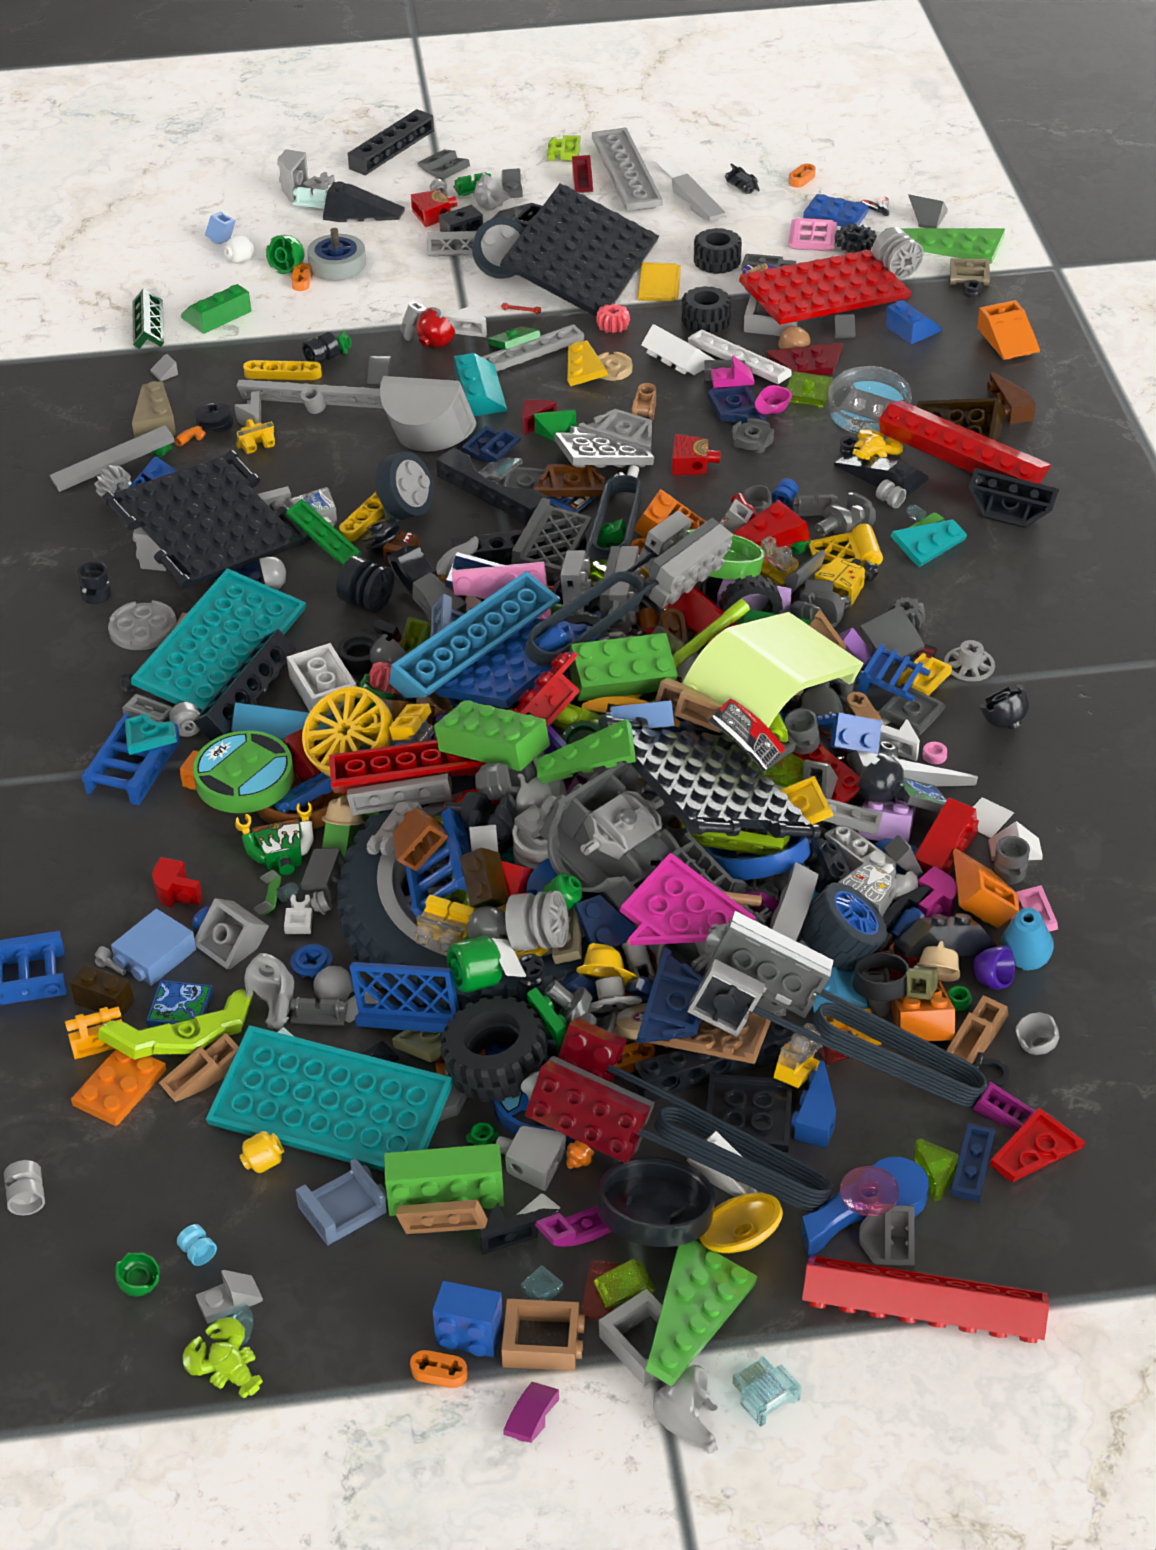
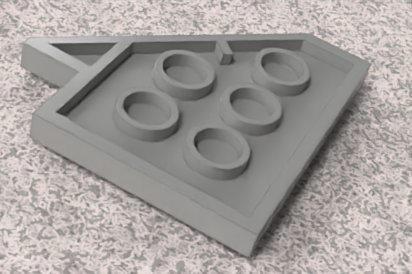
M570 426L569 433H555L554 441L571 464L576 467H585V465H594L596 467L635 465L637 467H645L654 463V456L646 448L585 429Z

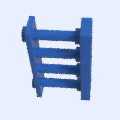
M125 713L121 720L115 724L114 730L89 767L83 771L82 782L87 794H91L97 784L125 789L129 794L130 803L140 805L181 741L178 724L174 723L176 743L133 754L145 757L143 762L139 764L115 759L119 751L129 753L127 743H125V719L130 718V714ZM109 767L135 773L129 780L104 775Z
M450 807L441 812L443 819L442 828L448 835L445 842L446 845L434 852L417 872L405 865L412 902L411 910L416 917H421L424 920L425 901L429 896L428 889L451 873H453L452 881L431 895L444 899L457 889H463L467 892L460 856L472 851L467 828L463 825L461 817ZM450 855L449 863L428 877L425 876L426 870Z
M60 931L0 940V1005L67 994L63 973L56 974L55 957L65 956ZM45 959L46 976L30 978L29 961ZM18 963L19 980L3 982L2 966Z

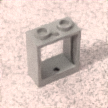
M752 295L750 296L744 315V332L780 336L785 328L797 327V322L779 325Z
M647 1289L599 1320V1337L644 1387L653 1380L658 1381L660 1379L645 1371L648 1359L645 1360L623 1334L649 1316L658 1323L662 1304Z

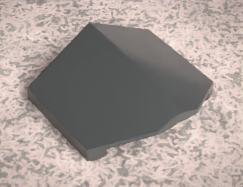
M874 1205L859 1228V1242L874 1265L915 1266L914 1206Z

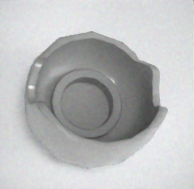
M276 557L260 558L259 561L265 585L279 590L286 580L287 572L284 564Z
M908 871L905 875L895 874L897 879L896 893L890 903L891 905L903 895L918 888V878L913 871Z
M328 966L322 969L316 975L313 982L314 993L319 1000L340 999L345 1002L349 994L354 992L352 976L350 972L341 966Z
M1042 1012L1030 1013L1021 1018L1016 1025L1017 1038L1025 1052L1032 1055H1041L1056 1048L1060 1037L1058 1027L1051 1015Z

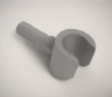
M99 947L95 953L96 965L101 968L108 966L119 974L124 975L126 970L124 968L121 969L110 959L112 952L106 947Z

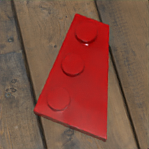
M1038 1108L991 1159L989 1166L1013 1183L1083 1148L1085 1141L1041 1108Z

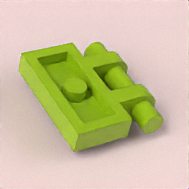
M563 135L562 139L552 137L548 142V160L554 161L557 156H560V160L572 161V156H579L581 136Z

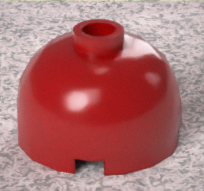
M430 308L426 309L417 320L416 332L419 337L418 340L425 347H445L454 339L455 329L444 316L440 319L436 316L438 312Z

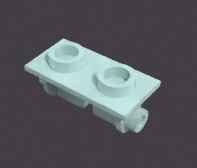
M294 188L293 195L296 198L292 205L324 209L327 190L313 189L312 195L310 188Z

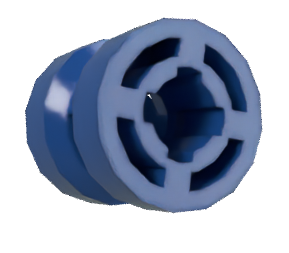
M788 478L780 480L771 494L772 503L780 500L789 507L793 498L798 493L799 488L797 484Z

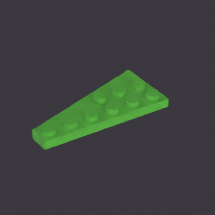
M901 228L922 246L923 252L962 259H989V264H992L1005 235V228Z
M695 1240L679 1245L645 1371L673 1386L754 1287L758 1276L719 1253L705 1248Z

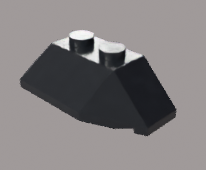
M977 468L974 469L968 486L984 518L1023 528L1028 527L1051 512L1059 493L1058 488Z
M962 913L955 914V917L933 914L929 918H919L909 922L893 945V949L904 958L921 957L926 947L938 946L940 941L944 942L945 948L957 952L958 956L978 955L986 949L997 947L981 925L972 920L971 916Z

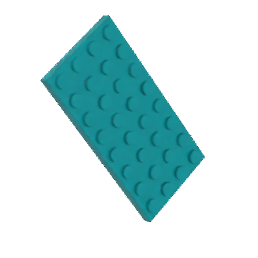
M227 568L133 675L131 684L176 705L181 702L192 703L201 712L265 635L277 629L285 635L306 609V602Z
M249 1025L206 1117V1121L209 1125L249 1136L267 1131L269 1134H276L283 1145L349 1163L356 1158L361 1166L366 1165L368 1168L385 1172L384 1153L427 1150L454 1082L452 1077Z

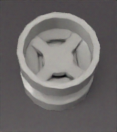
M887 479L878 486L876 498L883 502L887 501V504L893 508H898L906 498V490L900 486H895L893 482Z

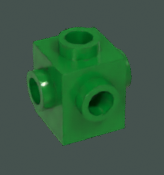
M623 519L614 523H605L600 527L597 540L598 547L611 548V546L622 544L627 529Z

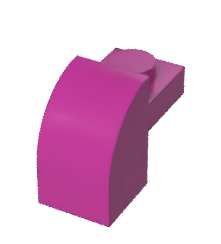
M934 866L918 880V888L925 885L931 887L930 895L919 903L918 909L926 918L931 917L933 914L941 915L942 913L947 917H951L955 909L957 886L950 875Z

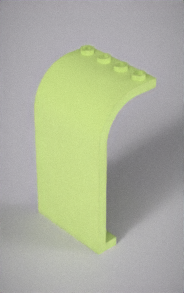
M790 612L732 626L719 633L699 654L682 684L711 697L722 705L729 699L738 702L769 728L779 711L796 693L805 688L836 678L851 684L864 663Z

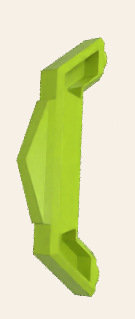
M244 989L233 992L228 997L223 1010L195 1016L194 1019L171 1025L167 1023L137 1030L122 1021H109L99 1028L98 1039L134 1060L154 1054H192L200 1046L205 1048L214 1043L225 1033L229 1036L241 1033L252 1002L253 990L251 997H246Z

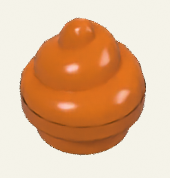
M577 1140L574 1143H570L567 1146L566 1152L567 1167L572 1169L573 1167L588 1166L592 1162L591 1157L594 1151L588 1145Z

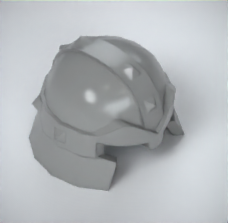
M484 172L480 180L476 181L474 198L478 205L485 209L503 206V202L511 198L498 183Z

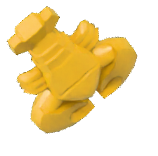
M861 429L857 435L859 441L854 445V447H859L860 450L854 449L852 454L869 460L870 456L885 458L888 457L887 454H901L903 452V444L890 437L884 440V435L878 431Z

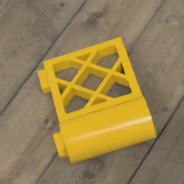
M859 524L849 533L812 540L808 545L812 556L820 552V550L815 548L827 547L824 550V559L831 562L836 558L843 559L846 554L854 557L847 559V561L851 562L856 558L861 560L863 565L868 561L880 565L883 560L875 534L869 524ZM840 542H849L845 547L838 545ZM832 550L840 552L837 556L829 554ZM827 564L821 565L819 570L825 567Z

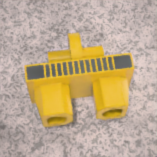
M249 419L246 420V427L236 432V445L238 449L243 448L246 454L255 452L257 450V443L262 442L264 448H270L275 445L272 421L261 424V422L254 424L253 420Z

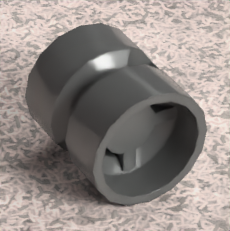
M798 708L788 713L785 718V727L788 734L796 742L793 752L797 754L812 753L820 744L815 713L806 708Z
M1006 836L997 843L993 871L1007 884L1020 883L1026 877L1027 862L1030 854V846L1027 841L1017 836Z

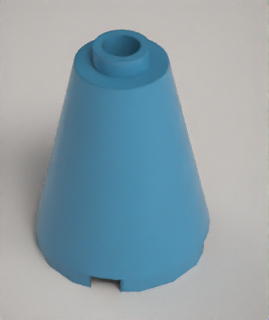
M1024 908L1017 912L1004 931L1000 946L1010 947L1014 955L1015 966L1029 971L1039 969L1049 961L1054 949V942L1040 913L1033 908Z

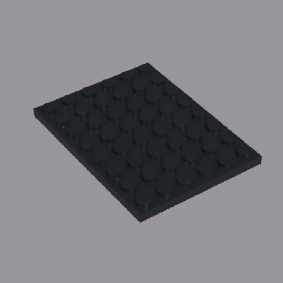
M559 183L503 257L500 266L596 317L600 307H604L605 304L612 305V303H616L640 268L642 262H644L657 243L659 235L606 208L601 203L589 199L584 194L574 191L569 186Z

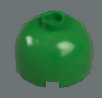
M278 235L271 238L272 241L266 248V258L270 267L278 270L275 272L279 274L291 273L294 266L296 267L303 263L305 257L304 248L298 239L292 235Z

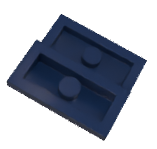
M485 426L462 446L461 451L469 455V457L480 461L497 462L521 441V437L506 429L497 432Z

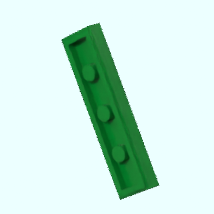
M300 499L286 511L287 517L342 567L349 558L361 556V551L303 499Z

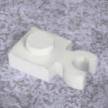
M292 895L290 898L292 908H286L285 934H311L313 911L310 908V896L306 895L303 902H297L296 895Z

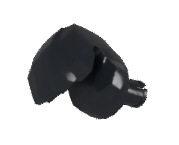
M472 791L466 793L462 802L447 801L444 805V810L450 807L461 817L463 825L468 830L469 827L496 825L497 841L502 842L510 835L515 824L514 818L517 817V802L508 792L501 798L499 805L492 804L486 794Z

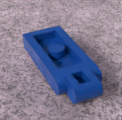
M321 772L289 790L281 800L273 804L274 808L281 813H286L290 810H296L298 803H300V807H304L318 796L330 793L333 790L330 776Z

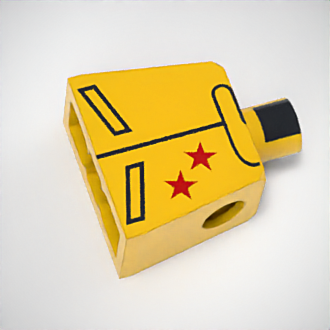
M836 558L816 572L814 580L832 581L833 592L839 596L847 595L851 602L845 603V605L851 604L852 606L863 588L865 569L862 567L863 563L859 559L855 558L849 562Z

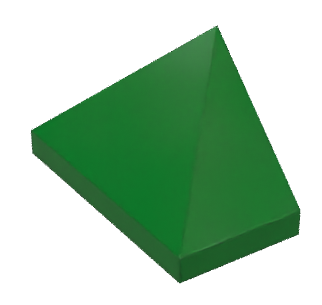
M576 410L534 413L535 433L553 441L555 440V433H569L570 426L576 427Z

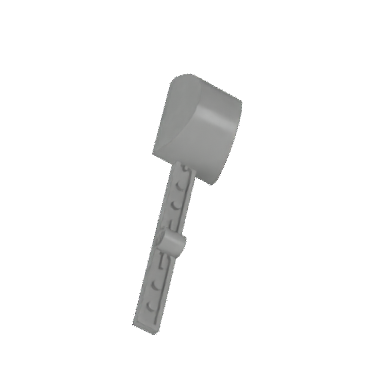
M383 376L380 389L239 380L237 383V388L243 399L251 400V392L259 391L261 400L304 403L308 412L312 414L322 412L326 405L382 408L385 410L399 442L405 447L416 451L429 452L452 447L466 439L473 432L477 424L460 381Z

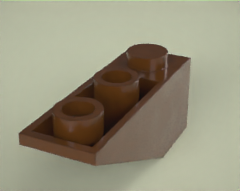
M991 372L990 379L987 382V391L989 394L991 393L993 398H1000L1005 413L1004 417L1009 424L1033 421L1036 403L1029 392Z

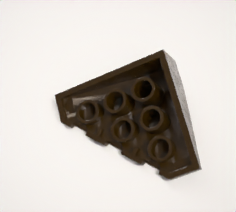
M1000 398L918 401L917 407L997 442L999 440L1005 414Z

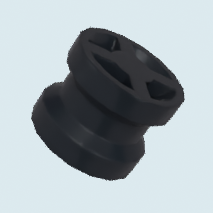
M536 954L523 955L520 957L519 962L526 977L517 976L518 982L523 987L536 988L544 981L543 959Z

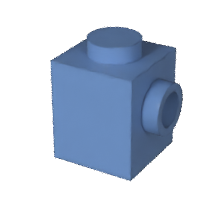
M223 212L211 215L205 236L216 244L227 242L228 239H231L236 220Z

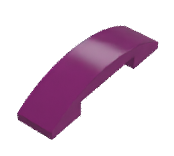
M597 1206L566 1218L557 1213L538 1220L535 1224L552 1245L562 1247L584 1244L612 1232L601 1220Z

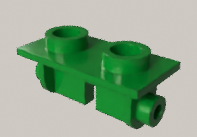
M484 172L489 177H491L490 173ZM482 173L474 174V181H472L471 175L458 177L454 180L455 185H453V188L458 196H467L474 193L476 181L480 180Z

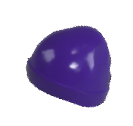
M992 947L984 950L974 958L973 969L978 982L992 990L1004 989L1010 986L1015 974V959L1010 947Z

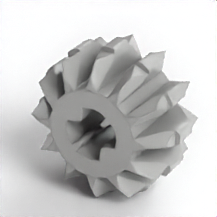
M108 465L107 469H102L101 475L97 476L98 481L94 483L97 487L96 492L102 497L107 492L115 493L127 489L132 484L130 481L131 476L120 466Z

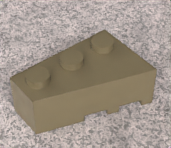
M152 381L148 384H142L132 420L134 438L164 425L173 436H176L174 417L163 381Z

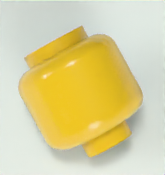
M262 1131L243 1142V1153L240 1155V1159L247 1170L252 1168L257 1173H263L281 1162V1154L284 1153V1149L276 1134Z

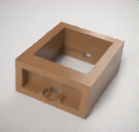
M507 1299L502 1341L503 1367L575 1371L576 1359H582L583 1340H578V1333H584L585 1315L579 1314V1302ZM520 1320L570 1323L568 1347L517 1345Z

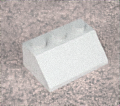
M654 324L641 344L648 349L647 354L654 358H657L659 355L662 357L660 361L670 367L672 363L675 364V369L684 375L686 372L695 375L704 370V360H715L698 348Z
M331 643L287 656L289 678L309 711L327 694L344 687H357ZM345 701L338 704L339 709L344 705ZM330 710L326 715H332V710Z

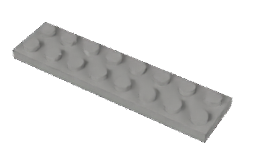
M627 127L592 132V140L626 210L637 211L643 208L652 209L663 206V199Z

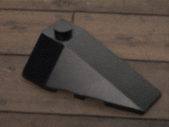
M337 181L333 182L327 191L323 220L334 222H347V219L358 218V222L368 218H374L376 221L399 220L405 211V207L352 184Z
M847 453L834 462L835 467L876 487L882 481L888 479L895 486L905 489L906 497L924 484L929 477L917 468L900 460L873 456L866 460L852 453Z

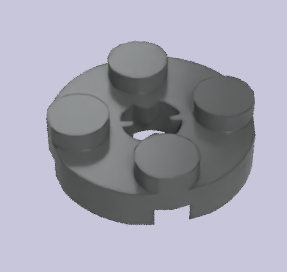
M748 419V423L741 424V421L737 422L732 429L733 445L735 448L762 453L766 447L772 444L774 429L770 428L768 422L761 419Z

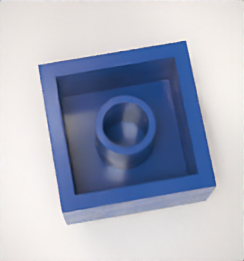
M443 1281L433 1308L436 1345L442 1346L447 1350L457 1349L470 1352L476 1356L494 1357L504 1328L501 1292Z

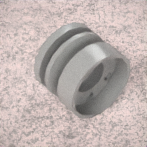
M890 227L884 230L876 238L872 247L873 257L883 262L884 267L888 268V271L893 272L899 279L912 275L919 268L924 256L922 246L898 227Z
M559 891L538 892L536 896L532 893L513 894L508 898L505 913L506 930L510 944L515 951L535 950L539 945L544 949L551 948V946L552 948H559L566 944L569 931L568 911L564 897Z

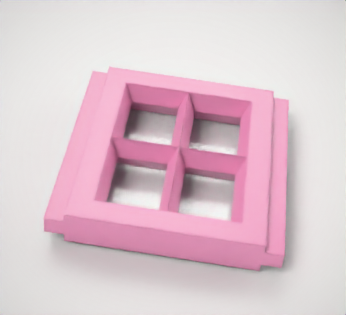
M792 219L788 247L826 251L834 249L837 222L823 219Z

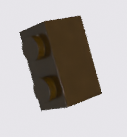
M481 847L460 856L470 907L494 906L497 908L507 904L509 894L500 853Z
M85 964L70 982L75 1004L96 1012H100V1008L107 1007L111 1009L119 1006L121 1017L116 1018L118 1020L124 1016L134 1003L130 980Z

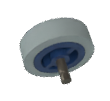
M331 228L330 235L319 237L308 246V262L311 272L321 278H349L360 273L366 266L364 243L355 236L338 234L337 228Z

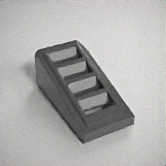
M897 835L884 847L890 857L906 872L913 871L917 875L918 880L924 875L911 847L902 837Z

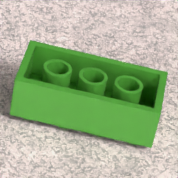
M666 633L576 643L570 646L569 652H576L578 654V657L569 665L572 682L580 690L576 695L577 702L603 697L658 692L661 681L666 678L676 681L678 676Z
M464 700L434 725L439 751L489 764L502 763L508 765L509 769L517 771L524 769L550 746L545 719Z
M500 1143L384 1153L389 1216H396L398 1206L478 1200L481 1207L486 1209L494 1208L497 1203H499L500 1207L504 1206Z

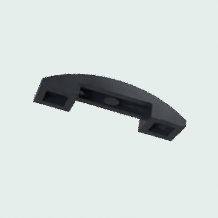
M925 885L903 895L891 905L883 915L887 928L886 941L874 953H889L893 937L889 933L892 931V928L905 909H910L911 907L919 908V903L930 895L931 887Z

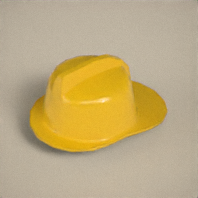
M589 944L584 964L576 968L580 974L594 976L599 979L622 977L623 985H627L630 980L639 978L635 974L624 970L622 957L617 950L603 944Z

